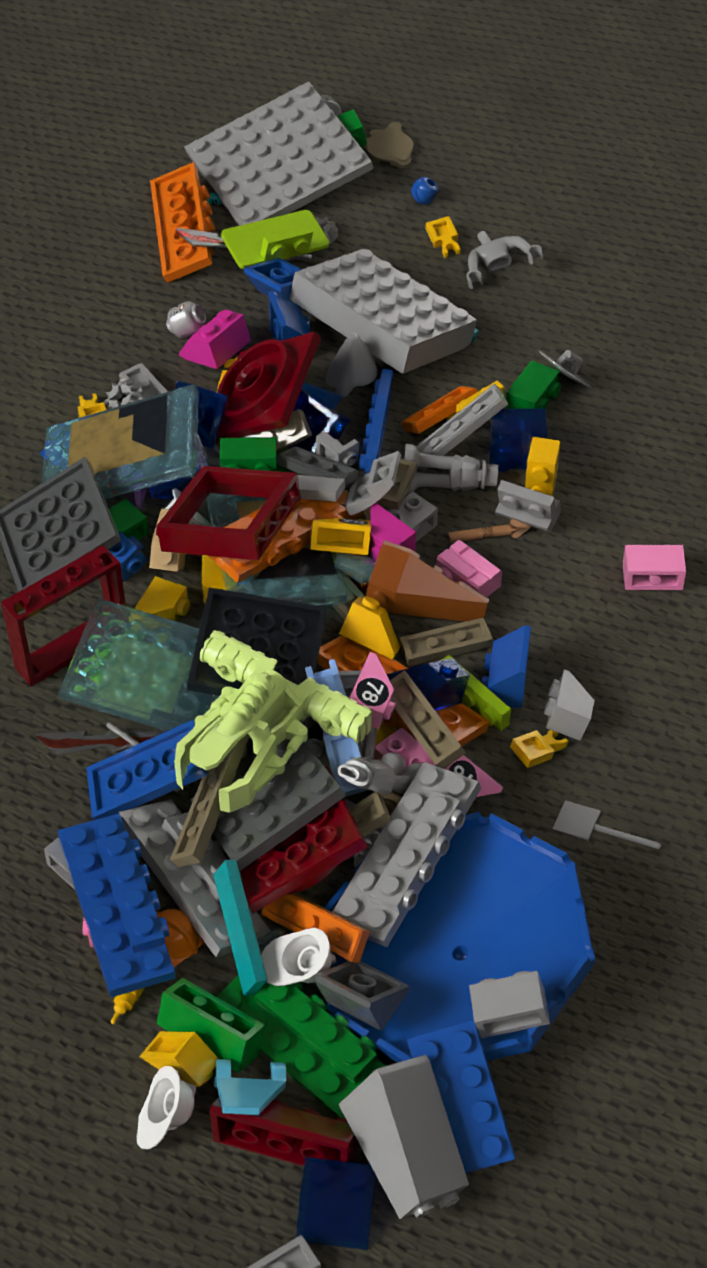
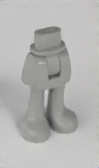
M389 752L383 755L380 760L365 757L352 758L338 767V774L349 783L385 795L395 791L403 796L423 763H412L405 770L404 758L398 753Z

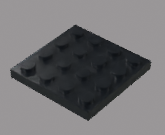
M209 587L187 681V690L220 696L224 687L239 689L243 685L238 680L234 682L225 680L213 667L209 666V663L200 661L201 648H204L207 638H210L214 630L225 633V636L233 637L252 647V650L260 651L268 658L278 660L274 671L297 685L301 684L307 679L306 667L311 666L313 673L316 672L327 607Z

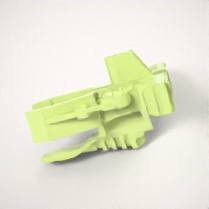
M214 630L210 638H207L204 648H201L200 661L209 663V666L213 667L225 680L230 682L238 680L243 685L239 689L224 687L221 692L222 694L211 704L210 709L203 716L200 715L195 718L193 729L177 743L174 763L176 781L182 790L183 779L187 773L188 765L193 763L206 771L218 767L236 743L249 734L253 740V751L257 754L256 758L243 779H238L231 786L218 790L220 811L231 813L251 804L257 792L266 786L276 774L279 775L285 771V764L292 753H295L300 745L308 739L307 727L300 720L304 721L306 717L310 716L328 734L332 736L343 735L354 739L356 743L362 742L365 739V735H368L371 731V708L357 704V701L342 695L338 691L330 690L324 684L316 683V680L310 677L297 685L274 671L278 660L268 658L264 653L252 650V647L233 637L229 638L221 631ZM289 739L287 751L281 758L278 756L277 746L283 740Z

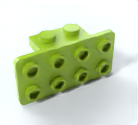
M309 210L224 229L221 232L222 240L241 269L277 258L287 259L327 249L330 243Z

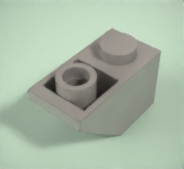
M564 669L560 679H554L549 689L548 696L550 698L544 714L548 716L546 728L581 740L591 720L594 699L572 673Z

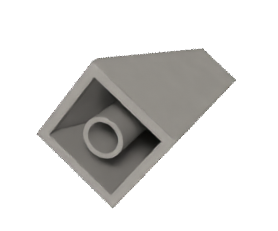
M427 1055L376 1069L338 1105L399 1219L413 1214L416 1219L421 1218L432 1212L435 1206L438 1205L441 1210L450 1207L460 1199L458 1193L466 1188L469 1183Z

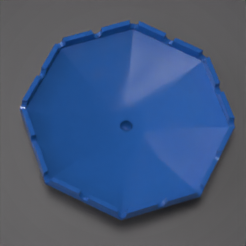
M480 812L466 815L463 826L456 830L450 840L447 853L438 860L431 880L422 887L415 907L408 911L389 945L385 947L370 940H367L361 962L409 985L408 993L384 1029L380 1031L327 1003L330 1015L333 1018L337 1015L344 1017L349 1022L347 1026L351 1029V1033L357 1038L361 1036L368 1037L376 1045L378 1051L399 1063L412 1059L407 1039L474 1020L469 985L477 984L488 978L501 979L510 977L521 971H538L545 990L550 1024L486 1038L481 1037L487 1061L532 1051L596 963L576 864L569 858L566 852L535 836L529 839L522 829L492 813L490 817H482ZM362 860V861L359 863V865L355 868V870H354L355 874H356L357 870L359 869L360 865L362 864L363 860ZM345 881L324 907L325 909L333 911L348 887L349 882ZM331 952L336 957V963L332 964L330 969L348 962L345 958Z

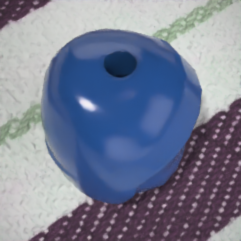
M421 177L416 180L411 188L413 198L421 205L432 203L439 191L437 184L427 177Z

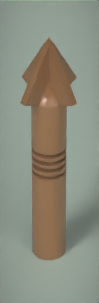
M512 518L510 524L486 527V529L484 527L483 529L476 528L448 532L450 543H455L458 540L462 542L483 539V537L486 539V537L492 538V536L511 535L513 538H518L532 526Z

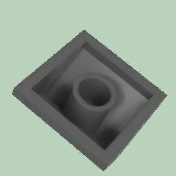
M348 961L315 976V982L327 1003L380 1031L384 1029L409 990V985L361 961L360 963Z

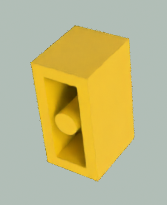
M538 437L532 438L527 459L525 488L553 496L557 479L560 441Z

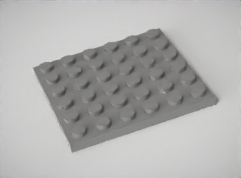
M310 82L298 86L288 93L184 146L191 160L195 163L214 193L221 199L222 204L238 226L289 214L374 169L372 161Z

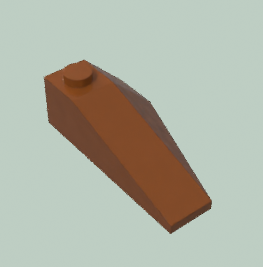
M386 540L383 541L366 592V596L374 598L380 603L379 606L393 614L462 622L485 618L489 603L488 598L461 581L454 582L442 574L443 569L437 565H434L432 568L419 559L420 555L412 549Z

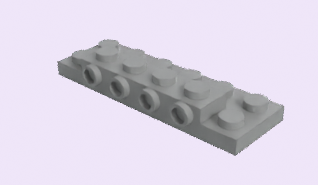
M424 762L390 816L391 820L382 829L332 912L369 930L368 940L387 947L408 911L415 907L422 887L431 880L438 860L447 853L450 840L456 830L463 826L466 813L481 790L479 781Z
M171 799L120 811L124 828L128 831L130 840L137 838L143 859L181 911L187 915L192 926L214 956L217 958L233 953L213 876L224 860H227L224 856V849L219 841H213L210 838L206 854L201 863L177 867L170 861V858L189 812L182 814ZM250 911L259 945L269 940L272 932L257 912L252 913Z

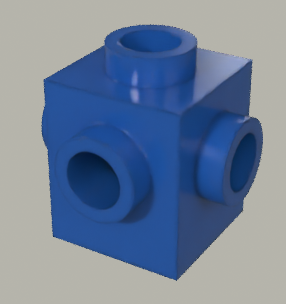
M120 531L121 541L108 550L120 562L122 580L124 582L137 573L148 558L141 552L144 546L133 535L128 539Z

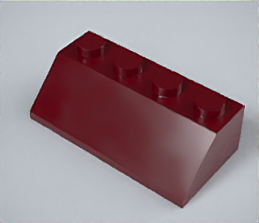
M220 1097L212 1104L210 1109L214 1142L348 1179L359 1142L346 1119L337 1118L334 1120L323 1117L310 1109H303L302 1111L293 1109L277 1100H272L259 1115L223 1113Z

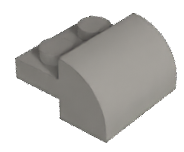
M501 480L497 489L499 504L495 514L508 519L513 518L529 526L551 532L561 514L560 500L555 499L553 496Z

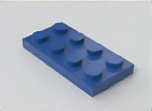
M195 720L188 721L87 767L92 818L97 820L118 814L120 811L133 809L180 788L176 781L174 763L176 745L193 729ZM191 763L187 766L183 786L207 776V771Z
M474 1020L407 1039L412 1058L427 1055L465 1173L516 1159L480 1033Z

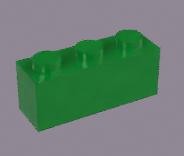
M183 977L162 994L157 1025L172 1032H196L218 1059L231 1060V1069L238 1073L258 1057L265 1025Z

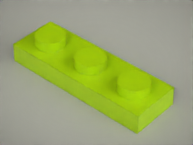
M450 655L440 661L439 678L446 689H453L458 693L464 705L469 708H475L481 716L490 721L489 726L494 725L498 730L502 731L510 725V707Z

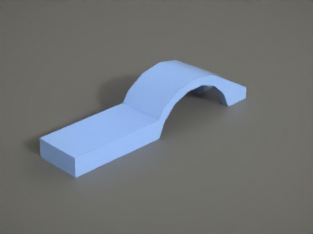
M335 659L329 660L331 669L313 673L311 666L305 668L307 678L310 677L316 680V683L324 684L330 690L338 691L346 696ZM323 730V739L332 773L345 795L350 796L369 790L349 783L338 774V767L341 764H345L352 758L362 757L358 743L354 742L352 738H347L343 735L332 736Z

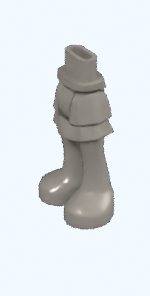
M405 444L404 460L417 463V468L450 470V475L416 472L405 496L415 492L419 487H440L452 489L453 491L461 489L462 492L478 487L484 489V486L497 487L498 465L486 464V460L480 462V460L467 455L461 457L456 454L455 456L425 454L420 452L416 445Z

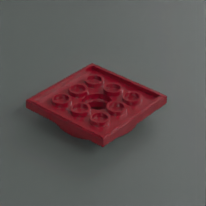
M311 332L282 341L269 339L252 346L246 351L240 352L238 359L228 369L219 385L216 396L217 411L207 435L217 443L220 442V438H238L287 426L321 337L316 332Z
M328 765L324 766V767L326 768V770L330 773V775H331V776L334 778V780L336 781V779H335V777H334L332 771H331L330 768L328 767ZM345 798L335 803L240 871L248 907L252 913L284 895L297 893L314 886L326 878L338 864L368 847Z

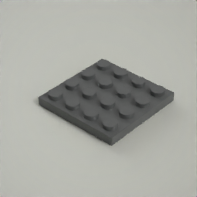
M83 457L0 509V541L18 592L101 545L109 549L121 541L92 465L86 457Z
M289 739L283 740L277 746L278 756L281 758L287 751ZM303 742L299 749L292 753L285 764V771L282 774H276L266 786L257 792L251 804L231 813L220 812L213 834L229 858L236 860L240 872L346 795L318 758ZM253 753L249 759L238 766L236 776L231 785L238 779L244 778L257 754Z

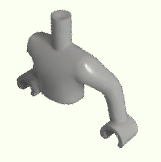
M485 231L479 232L477 237L482 245L473 249L468 256L469 272L466 275L468 287L473 289L472 282L478 281L483 285L482 275L478 270V263L483 264L489 272L506 268L512 261L508 251L517 247L527 254L528 262L533 264V257L537 256L543 260L542 248L539 245H530L519 236H505L491 240Z

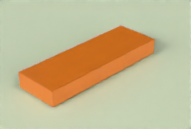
M459 386L401 422L402 428L406 432L420 434L456 412L457 404L463 399L471 397L478 390L472 387Z

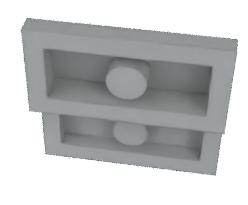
M399 451L373 460L371 471L359 476L358 480L352 482L345 506L350 516L369 508L391 489L395 483L401 458Z

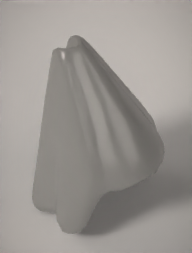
M353 332L344 341L325 377L326 383L334 387L336 393L343 397H346L356 386H365L372 383L378 374L375 358L357 333Z

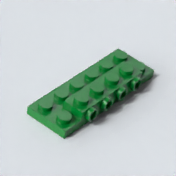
M238 975L217 997L264 1024L265 1028L259 1051L272 1062L285 1063L288 1076L335 1116L346 1119L338 1104L376 1069L385 1067L378 1060L376 1045L368 1037L361 1036L357 1038L351 1033V1029L347 1026L349 1022L341 1015L333 1018L325 1011L327 1009L326 1004L317 995L313 994L310 998L301 991L303 987L300 982L284 986H274L266 982L255 995L244 996Z

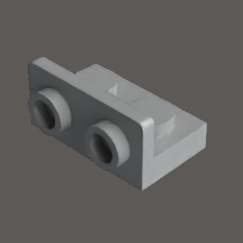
M325 431L316 436L317 455L358 470V441L353 440L343 446L337 439H334Z

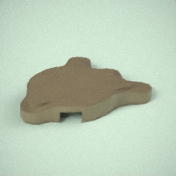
M392 122L386 129L371 130L370 138H366L368 144L361 148L376 163L380 164V161L390 162L392 166L407 168L411 165L413 141L401 131L402 125L400 123Z

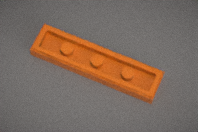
M296 893L282 896L263 907L261 915L295 933L310 928L322 930L328 936L331 952L350 962L360 963L370 934L369 930Z

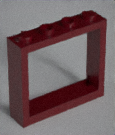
M202 466L156 526V535L159 538L161 551L259 560L301 499L297 473ZM210 493L268 498L247 529L188 524Z
M104 545L1 602L14 667L31 687L129 630L120 562ZM100 578L105 611L30 654L23 621ZM22 610H25V611H26V612H24V613L18 615V612H20V611H22ZM115 622L119 624L116 628H113L111 625ZM34 669L38 671V673H36L35 675L33 672Z

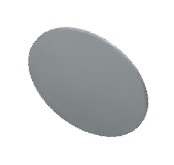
M566 350L555 360L546 353L539 351L560 372L592 388L589 383L577 375L583 363V359L570 350ZM566 361H571L573 365L571 369L564 366Z

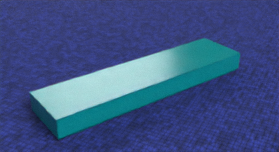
M235 859L224 860L213 876L243 995H255L266 983L267 976L237 862Z

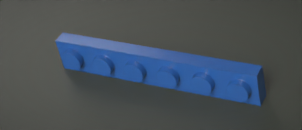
M382 369L381 378L375 380L372 408L369 410V423H367L366 438L363 441V454L360 456L359 469L364 471V474L371 471L373 460L380 458L392 395L393 370Z

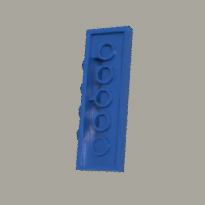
M120 813L57 830L60 845L110 998L175 979V970L165 945V938L170 936L165 917L158 919L156 910H160L159 900L155 890L148 891L146 884L151 883L146 864L139 865L137 859L142 857L137 838L130 840Z

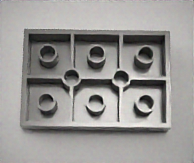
M360 249L295 272L289 300L347 338L353 332L357 333L373 355L402 374L468 347L471 344L477 319L469 315L466 310L456 307L447 298L432 292L426 285L416 282L408 274L400 272L392 267L389 262L381 260L367 249Z

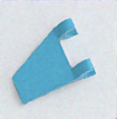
M216 1059V1076H214L213 1083L214 1087L218 1088L223 1113L259 1115L286 1086L285 1063H270L271 1079L269 1080L232 1078L231 1060Z

